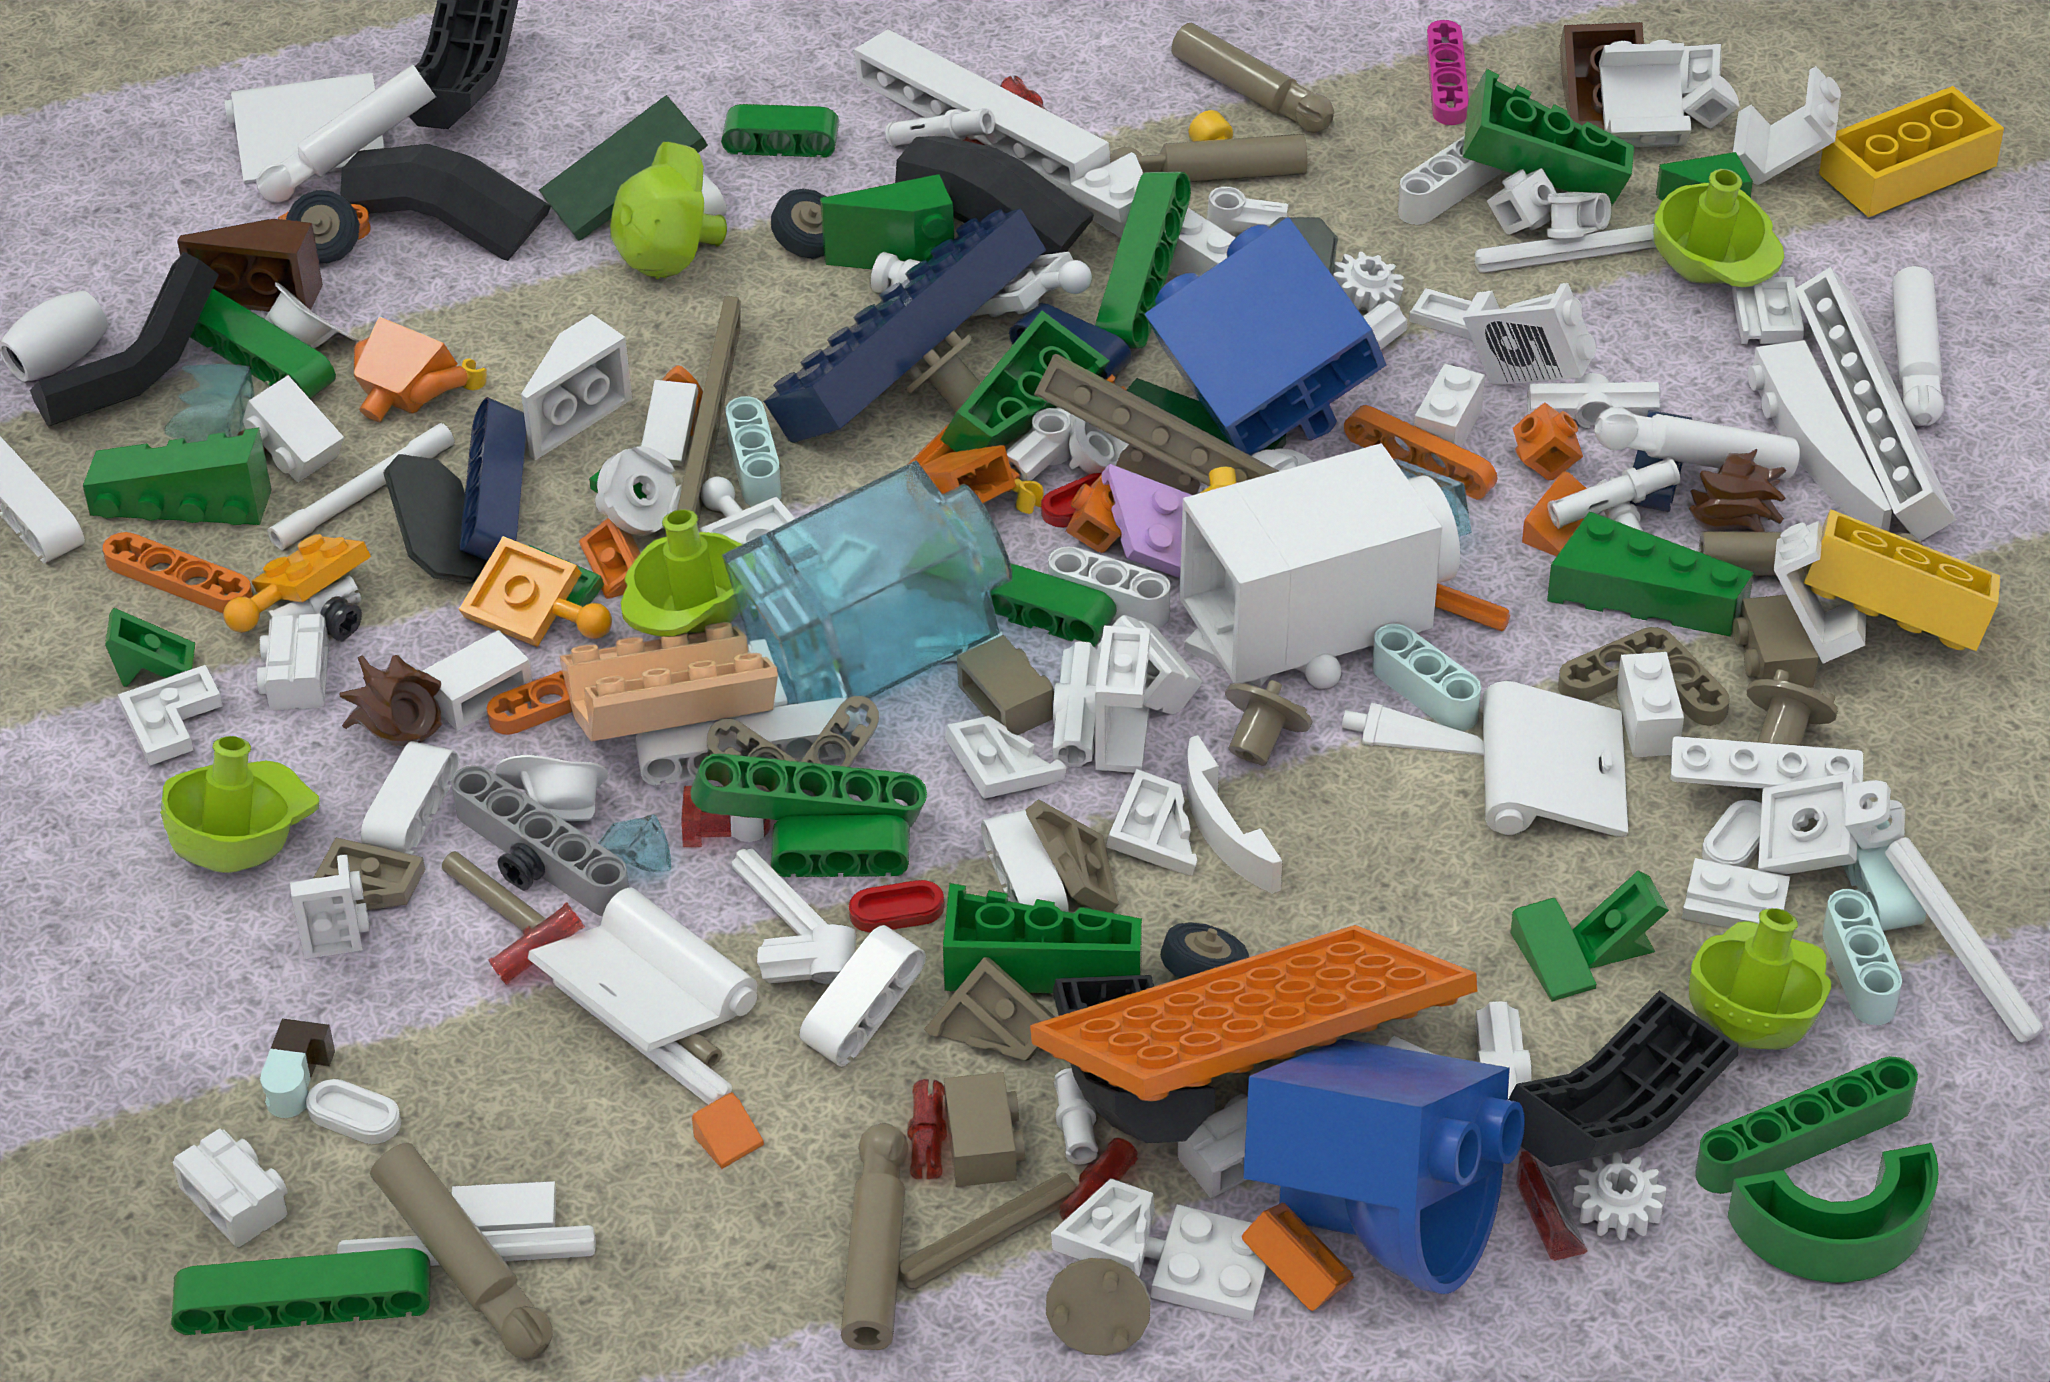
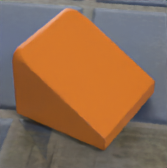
M733 1092L728 1093L692 1115L694 1138L721 1169L764 1145L761 1135L742 1103Z

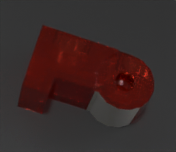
M684 786L681 817L683 847H702V837H735L740 841L752 842L764 838L769 833L771 827L770 819L711 814L700 810L691 799L690 791L692 786Z

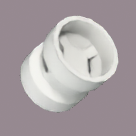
M882 252L877 257L871 274L872 291L882 293L896 283L900 282L902 284L908 279L905 273L920 263V261L908 259L904 262L900 261L896 255Z

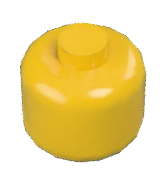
M1207 110L1198 114L1188 129L1189 138L1192 142L1233 138L1232 126L1218 111Z

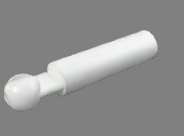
M413 64L299 142L296 153L280 164L265 166L259 173L256 181L258 191L269 202L280 203L289 200L298 185L314 174L322 177L429 103L436 96Z
M1912 266L1898 271L1892 281L1900 384L1903 387L1902 402L1912 424L1929 426L1941 418L1945 407L1940 386L1943 376L1935 283L1933 275L1929 270L1923 267Z
M1612 407L1601 412L1595 422L1594 431L1598 441L1610 450H1622L1625 448L1646 451L1650 457L1661 459L1670 457L1674 461L1720 469L1729 453H1750L1757 449L1758 451L1753 462L1769 469L1784 467L1786 472L1777 479L1787 480L1795 473L1800 457L1798 442L1792 437L1656 414L1652 418L1634 415L1621 407Z

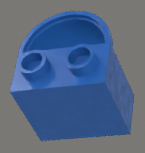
M1289 216L1271 229L1267 225L1262 224L1243 231L1229 245L1225 260L1201 276L1195 273H1185L1172 279L1159 291L1155 300L1156 306L1145 313L1162 349L1231 446L1250 456L1261 451L1296 426L1300 427L1309 440H1314L1328 434L1337 422L1330 403L1387 366L1373 329Z
M1342 1038L1333 1044L1319 1047L1250 1075L1243 1179L1280 1186L1279 1204L1285 1203L1307 1226L1357 1236L1366 1250L1382 1266L1392 1273L1411 1281L1420 1290L1438 1294L1452 1293L1467 1281L1482 1257L1498 1209L1503 1165L1510 1164L1516 1158L1522 1144L1525 1126L1524 1111L1519 1102L1508 1100L1510 1067Z

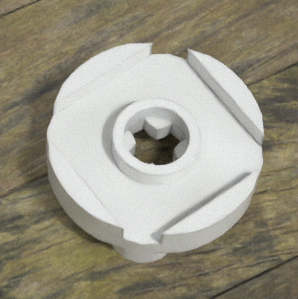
M639 446L625 449L607 459L603 464L598 476V493L595 503L599 512L607 515L612 523L621 530L634 535L648 536L663 528V518L668 513L677 510L682 489L681 485L676 487L675 479L671 474L675 472V469L671 462L658 451L649 447ZM641 482L643 484L642 492L647 495V498L639 499L634 493L633 485Z

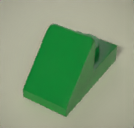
M117 608L111 610L105 646L124 687L130 684L141 668L165 678L192 669L195 642Z
M1638 870L1574 927L1572 931L1589 968L1592 969L1654 953L1655 950L1645 932L1662 918L1669 909L1650 876Z

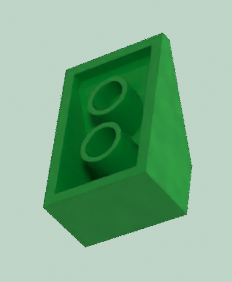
M939 174L820 198L824 260L826 265L873 270L875 261L882 252L896 255L900 261L904 262L908 259L928 262L933 258L930 252L936 246L946 240H954L953 203Z

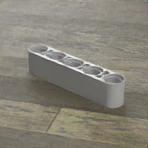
M471 765L458 770L453 775L451 784L457 818L463 824L506 853L510 854V848L518 842L532 848L545 866V874L542 878L593 913L603 916L610 900L619 891L629 888L626 864L621 858L489 769Z

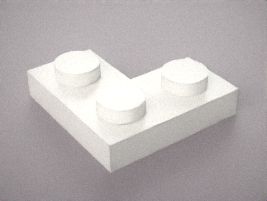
M206 665L118 694L121 708L149 766L194 751L191 738L182 720L223 706L220 693Z

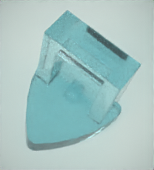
M654 814L613 823L598 842V844L621 858L625 864L629 863L638 869L656 873L671 870L669 844L657 816Z

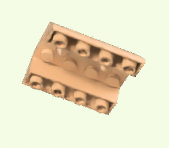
M728 622L709 624L705 626L704 632L692 634L686 632L677 636L661 637V639L645 642L640 637L624 638L616 641L615 647L599 649L597 645L577 646L571 649V654L559 656L574 719L591 742L773 710L778 679L777 667L767 657H762L760 653H748L746 635L737 626L732 627V624Z

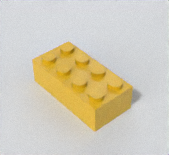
M1951 86L1836 131L1835 142L1824 147L1822 150L1819 175L1869 218L1996 167L2004 127L1957 88Z
M1832 509L1829 510L1822 527L1820 560L1808 564L1804 584L1811 586L1812 592L1826 599L1833 600L1839 597L1852 602L1855 609L1869 616H1878L1880 613L1893 618L1898 626L1909 632L1921 633L1923 630L1939 637L1940 642L1956 650L1969 648L1977 651L1999 602L2000 575Z

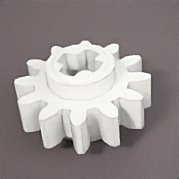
M1359 252L1355 260L1350 255L1344 254L1342 261L1335 262L1333 277L1358 310L1370 312L1376 306L1384 304L1388 300L1398 305L1404 289L1402 287L1404 277L1393 274L1396 265H1386L1381 261V256L1379 255L1370 257L1366 256L1363 252Z
M1618 1152L1612 1155L1611 1164L1608 1165L1600 1158L1593 1157L1591 1171L1579 1169L1576 1187H1574L1572 1204L1581 1208L1579 1221L1581 1223H1590L1593 1220L1598 1221L1597 1235L1599 1236L1604 1235L1608 1228L1616 1229L1617 1237L1620 1240H1625L1628 1228H1633L1636 1233L1645 1236L1648 1221L1651 1223H1660L1666 1187L1657 1184L1659 1171L1657 1169H1650L1646 1172L1640 1171L1642 1162L1640 1157L1631 1160L1630 1164L1622 1163V1157Z

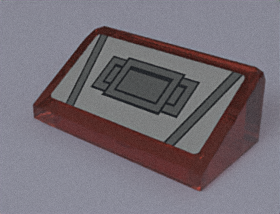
M1522 1151L1521 1156H1519L1516 1185L1550 1259L1556 1261L1585 1254L1588 1250L1553 1175L1535 1156L1528 1151Z

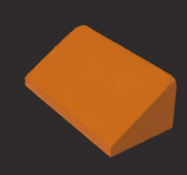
M1564 470L1526 516L1523 525L1522 543L1557 557L1584 520V518L1558 529L1557 526H1554L1548 512V502L1587 489L1572 474Z
M607 518L580 539L579 543L592 571L601 575L604 586L601 589L605 598L609 599L624 594L627 587L625 583L626 573L641 553L632 534L621 530Z
M1280 1203L1264 1210L1242 1235L1243 1241L1309 1310L1313 1311L1322 1306L1355 1278L1353 1273L1285 1203Z

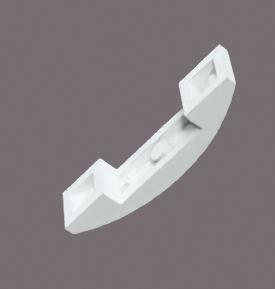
M1198 735L1191 737L1188 745L1187 792L1192 815L1204 839L1222 861L1244 879L1272 894L1281 891V858L1261 828L1246 834L1242 833L1218 797L1219 765Z

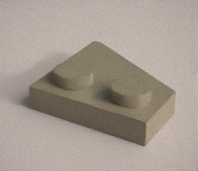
M1039 799L1025 810L1026 815L1071 897L1082 906L1111 912L1119 904L1103 835Z
M336 837L313 878L339 875L337 856L347 854L350 872L360 871L364 899L356 900L357 904L366 903L367 910L407 905L426 869L423 857Z
M984 957L924 1030L933 1036H941L966 1043V1045L997 1051L1014 1058L1030 1060L1040 1049L1032 1044L1030 1025L1054 1018L1055 1016L989 957Z

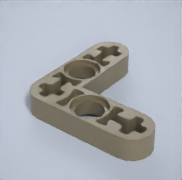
M1648 627L1567 661L1559 670L1558 690L1560 694L1589 701L1617 689L1619 670L1610 669L1605 665L1607 662L1620 661L1621 655L1667 652L1672 673L1682 672L1692 678L1685 682L1674 680L1682 711L1691 720L1707 726L1720 724L1728 715L1730 702L1726 689L1670 632L1659 627Z
M864 696L847 698L836 710L801 762L822 764L818 758L819 750L827 744H835L845 754V760L840 766L851 767L878 726L879 711L876 705ZM861 708L867 712L865 720L869 725L866 727L859 724L854 729L850 740L858 743L853 747L844 736L832 733L834 728H837L843 734L850 721V716L846 713L848 711L857 713ZM724 718L716 721L710 727L707 734V749L710 755L721 753L742 756V753L732 747H728L725 752L718 749L720 740L716 736L719 733L727 736L733 731L737 734L736 744L745 751L748 750L749 743L757 746L749 753L748 756L750 757L768 755L779 760L797 761L734 719ZM755 785L761 791L770 792L764 786Z

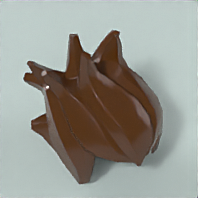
M1757 449L1750 453H1729L1718 473L1701 471L1700 478L1707 493L1692 489L1690 493L1695 505L1689 507V510L1696 523L1707 531L1731 532L1740 529H1750L1753 532H1765L1760 516L1778 524H1781L1784 520L1771 500L1782 502L1786 499L1774 487L1780 483L1781 480L1777 478L1783 475L1786 469L1784 467L1769 469L1757 465L1753 462L1758 451Z
M363 655L358 657L366 686L339 693L342 699L357 705L343 723V728L347 729L354 724H360L374 736L390 745L406 746L411 741L423 742L442 726L441 710L438 701L434 697L440 690V680L428 673L416 670L404 662L399 655L392 656L387 669H377L371 666Z

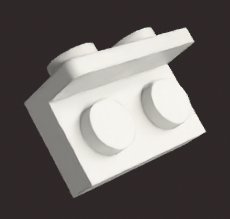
M347 854L337 856L339 875L290 882L291 898L304 959L363 950L361 933L370 931L366 903L357 904L356 900L364 899L360 871L350 872Z

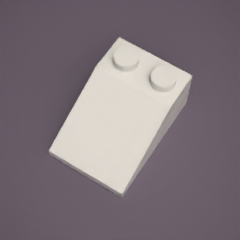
M593 314L557 336L521 393L529 455L532 459L537 460L632 400L626 338Z

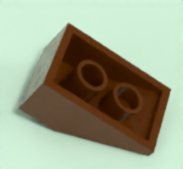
M1643 22L1564 25L1559 45L1561 76L1567 114L1573 121L1582 126L1588 121L1604 130L1599 68L1604 45H1611L1618 41L1644 44Z
M272 218L180 235L177 240L180 255L185 252L201 260L219 274L213 286L214 290L248 310L270 312L281 293L275 286L276 282L311 310L323 286L313 226L310 222Z

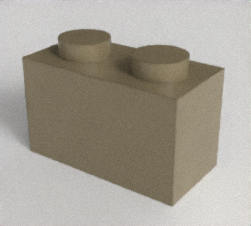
M1776 595L1742 599L1740 617L1733 620V635L1735 643L1744 646V667L1747 676L1755 677V680L1774 679L1776 670L1780 669L1789 673L1787 682L1807 688L1814 687L1819 656L1788 596Z
M1004 635L957 655L958 686L984 716L992 717L1006 726L1007 730L1015 735H1020L1053 719L1052 701L1054 700V688L1050 680L1044 675L1040 676L1030 665L1025 652L1020 648L1016 649Z
M1004 1072L944 1078L945 1111L956 1187L1017 1181L1016 1162L1025 1161L1024 1138L1022 1130L1013 1131L1012 1122L1019 1121L1018 1099L1016 1091L1007 1092Z

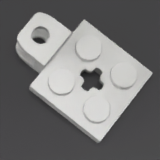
M1853 772L1763 787L1758 869L1764 872L1787 875L1855 864L1857 860V843L1862 850L1888 846L1904 837L1905 808L1900 802L1890 800L1891 789L1887 783L1878 780L1860 782ZM1876 797L1878 801L1872 802L1869 798ZM1889 817L1892 818V823L1888 828L1883 830L1877 829V825L1885 822ZM1815 818L1818 822L1812 830L1808 832L1800 831V828L1808 825L1809 819Z

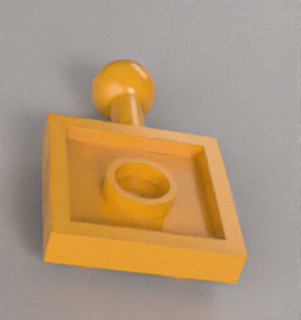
M316 534L302 540L297 546L299 550L288 557H280L270 561L263 567L264 573L251 580L257 592L256 595L250 599L247 597H236L226 604L223 612L226 625L235 632H248L257 625L260 613L279 600L303 603L369 559L371 555L365 542L344 539V537H323L321 534Z
M504 536L459 608L464 618L493 630H499L503 634L535 647L539 646L556 616L576 623L580 633L590 639L604 637L612 627V616L605 606L598 603H590L582 607L566 600L582 574L577 565Z

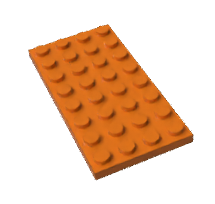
M1353 925L1030 1025L1031 1041L1033 1045L1051 1053L1053 1057L1064 1059L1080 1067L1084 1072L1092 1073L1107 1080L1110 1085L1121 1087L1137 1095L1141 1100L1157 1101L1166 1098L1170 1091L1185 1086H1204L1211 1082V1078L1228 1072L1243 1073L1250 1071L1254 1068V1064L1268 1059L1290 1058L1296 1054V1050L1311 1045L1326 1046L1333 1044L1337 1041V1037L1351 1032H1370L1377 1029L1379 1023L1388 1020L1410 1019L1417 1016L1419 1010L1425 1008L1453 1005L1457 1003L1459 997L1477 992V974L1360 926Z

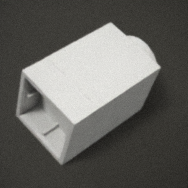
M1382 443L1183 498L1180 601L1202 635L1204 634V638L1233 683H1245L1304 666L1321 654H1330L1335 657L1373 646L1376 631L1387 624L1404 625L1415 633L1433 628L1437 583L1453 579L1460 565V542L1457 526L1444 493L1437 483L1428 476L1421 475L1407 479Z

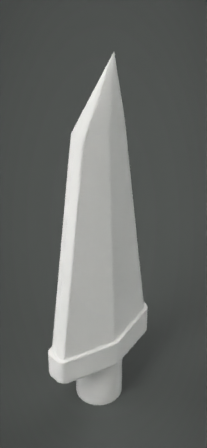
M1371 703L1368 714L1345 710L1342 728L1364 732L1362 744L1484 755V742L1478 736L1383 707L1381 704Z

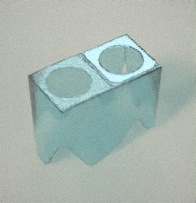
M231 364L183 366L182 369L194 375L195 380L200 386L178 396L182 401L190 404L191 407L182 410L172 417L165 426V434L175 439L185 438L188 443L205 441L209 434L223 432L226 433L227 437H233L231 423L236 408H238L240 413L238 431L240 432L244 425L242 421L246 411L243 405V396L251 397L250 399L255 396L250 367Z

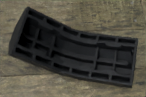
M437 0L428 43L420 62L415 65V68L436 98L408 116L417 126L449 129L496 84L506 59L518 0Z
M945 136L916 137L896 160L895 183L939 174L953 203V218L963 223L973 218H977L981 222L986 216L999 209H1002L1005 214L1021 208L1046 249L1041 255L1067 252L1093 221L1094 214L1023 161L994 147Z
M431 144L361 150L348 161L341 171L340 195L350 204L365 207L369 214L412 210L436 217L506 261H509L548 215L551 205L478 159Z
M183 252L172 264L138 339L124 352L38 380L31 388L30 393L47 426L49 427L144 393L180 360L219 274L201 260Z
M1151 975L1061 978L1055 980L1052 992L1058 1016L1152 988L1154 983ZM1070 1063L1073 1076L1085 1100L1112 1127L1144 1143L1187 1141L1215 1110V1088L1209 1085L1200 1087L1185 1086L1170 1091L1169 1095L1164 1099L1144 1101L1139 1099L1137 1095L1121 1087L1112 1086L1107 1080L1092 1073L1084 1072L1080 1067Z
M1659 990L1591 1060L1569 1074L1515 1085L1508 1100L1519 1102L1524 1111L1525 1126L1521 1147L1548 1167L1641 1147L1666 1130L1738 1056V1044Z

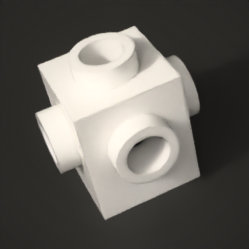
M1542 168L1527 175L1522 169L1504 179L1502 183L1505 188L1487 200L1504 232L1510 235L1529 227L1530 231L1535 230L1550 221L1551 203L1547 202V195L1555 194L1556 191Z

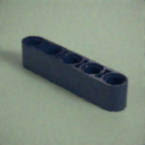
M489 397L484 398L472 424L460 537L461 551L486 561L489 560L503 536L514 541L517 539L526 441L524 412Z

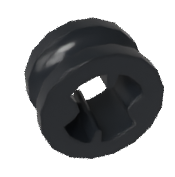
M340 596L332 597L320 611V614L325 618L327 634L332 635L334 639L341 642L357 631L362 619L360 607L356 604L348 603L345 598Z
M518 842L510 848V854L505 853L501 855L497 863L506 881L525 891L532 886L533 879L539 880L544 876L545 866L532 848Z

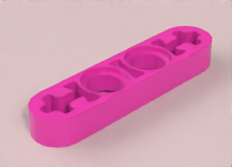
M1437 20L1428 26L1426 41L1432 114L1439 123L1458 125L1467 119L1469 100L1462 29L1460 25L1451 20ZM1441 37H1447L1448 43H1441ZM1441 59H1450V60H1453L1454 62H1448V63H1447V62H1441V61H1438V60H1441ZM1449 82L1456 84V86H1444L1441 83ZM1446 101H1453V108H1449Z

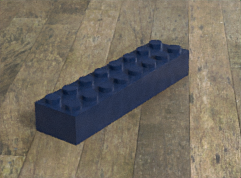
M1021 208L1005 214L1002 209H999L986 216L981 222L977 218H973L956 229L958 236L953 241L949 239L939 244L930 252L933 258L928 262L922 261L905 273L908 278L902 284L900 282L884 290L879 295L882 301L876 306L873 304L858 312L853 317L856 322L850 328L844 327L832 334L827 339L830 345L826 349H819L809 354L800 362L803 366L797 373L791 372L779 379L773 385L776 391L763 402L788 441L795 443L840 430L922 359L924 355L1045 252L1044 245Z

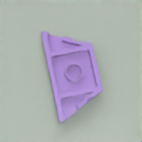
M1109 464L1102 472L1101 478L1104 485L1110 484L1115 500V505L1111 510L1115 523L1122 533L1121 542L1126 558L1180 578L1183 498L1192 495Z

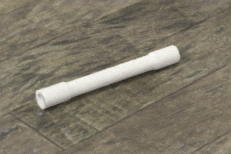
M439 423L411 440L403 449L305 509L297 510L267 530L271 542L282 551L312 533L317 526L384 486L386 480L383 471L398 454L432 459L453 446L454 438L447 426Z

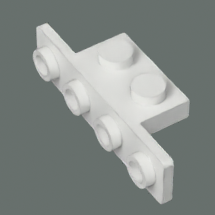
M1678 736L1672 740L1670 778L1674 782L1763 788L1853 772L1858 780L1863 782V752L1860 750Z

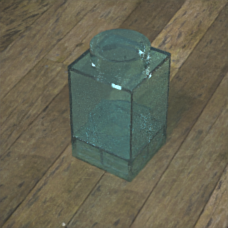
M917 460L722 555L748 642L750 644V641L766 640L774 665L777 667L783 690L790 704L833 698H850L853 696H864L870 699L1000 634L990 592L1012 581V568L1006 548L991 516L978 496L965 484L942 494Z

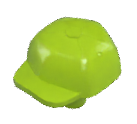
M662 142L658 147L652 166L624 182L619 187L615 197L610 234L616 249L630 267L637 269L646 276L656 277L657 280L677 275L688 267L695 257L699 242L718 247L723 243L727 234V223L724 216L721 214H704V197L702 194L704 166L701 156L694 148L672 142Z
M1727 169L1715 170L1709 176V183L1685 185L1677 188L1661 202L1655 214L1653 227L1654 244L1665 261L1681 277L1689 282L1706 284L1728 283L1736 287H1750L1775 275L1784 261V249L1772 231L1773 224L1770 217L1744 191L1740 190L1742 179L1733 171Z
M687 509L672 511L662 520V526L665 528L667 536L650 543L636 558L626 573L625 583L627 587L621 599L623 619L630 627L642 633L660 637L677 636L686 632L688 634L704 632L705 626L709 624L731 623L752 593L755 580V559L741 543L725 535L699 532L697 526L698 516L695 512Z
M237 736L221 737L215 740L212 745L214 750L212 765L183 772L166 780L163 786L160 813L169 842L179 857L216 872L231 873L255 867L272 860L283 849L290 832V827L318 810L320 800L319 796L289 767L279 762L268 760L248 763V756L251 751V745L248 741Z
M1767 908L1759 913V923L1750 921L1737 922L1723 935L1711 936L1705 940L1691 964L1689 999L1695 1014L1700 1019L1737 1043L1739 1047L1780 1050L1787 1049L1796 1044L1808 1033L1818 1018L1830 993L1831 981L1825 974L1827 956L1824 951L1812 943L1792 938L1794 930L1798 928L1797 919L1783 909Z

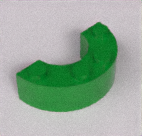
M1932 1143L1883 1151L1875 1189L1869 1195L1853 1201L1831 1202L1810 1196L1794 1185L1784 1170L1735 1178L1727 1217L1737 1235L1754 1253L1773 1266L1790 1274L1806 1279L1834 1283L1874 1278L1887 1273L1906 1261L1918 1248L1926 1233L1939 1176L1936 1152Z

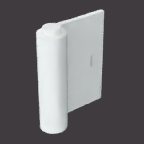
M373 73L232 91V99L224 100L228 124L235 123L244 184L256 182L259 173L265 166L283 162L298 151L299 142L375 90ZM381 135L361 150L384 148L383 136ZM354 155L343 161L341 164H339L329 172L341 171L342 168L348 163V161Z
M1502 681L1490 685L1483 694L1485 820L1487 825L1493 831L1501 834L1514 835L1526 830L1537 815L1613 836L1626 837L1628 834L1622 711L1517 682Z
M632 887L619 891L610 900L605 908L599 927L529 950L528 959L646 1052L732 1020L736 1016H744L754 1007L757 1000V982L753 977Z

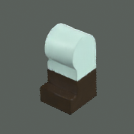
M282 1018L260 1077L263 1091L266 1094L265 1103L267 1109L274 1116L290 1118L299 1115L306 1109V1098L309 1093L308 1085L316 1065L330 1066L335 1053L329 1024Z

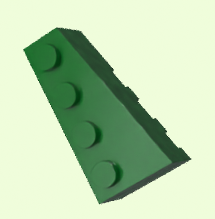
M1486 68L1468 100L1462 157L1512 174L1523 169L1527 175L1542 168L1547 178L1553 184V187L1568 192L1605 193L1610 199L1611 206H1613L1632 176L1634 146L1588 121L1583 126L1578 124L1567 114V110L1556 104H1553L1551 109L1529 98L1532 93L1531 91L1518 84L1515 89L1497 81L1499 74Z
M1041 311L959 408L940 440L956 452L999 445L1005 446L1032 428V419L1037 412L1048 408H1057V406L1034 395L1053 355L1058 354L1098 376H1101L1110 360L1044 311Z
M259 427L245 429L243 435L227 437L225 432L209 434L207 440L187 443L185 438L173 439L168 441L167 446L151 448L146 443L96 450L83 483L90 516L141 518L149 521L157 519L177 520L189 523L213 522L231 525H260L272 491Z
M1589 511L1551 564L1547 601L1563 604L1564 600L1585 604V609L1603 612L1604 608L1631 613V618L1646 621L1648 618L1653 617L1670 620L1672 626L1730 637L1733 633V620L1740 617L1742 599L1750 598L1754 572Z
M949 883L943 939L944 990L956 991L984 957H989L1028 993H1053L1055 980L1061 978L1141 975L1142 918L1080 907L1075 913L1061 911L1055 906V902L1036 899L1034 905H1027L1008 901V893L989 890L986 897L966 893L965 885Z

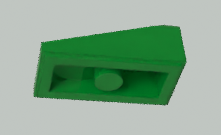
M1556 898L1522 906L1512 912L1510 933L1551 1002L1596 989L1597 984L1567 917Z

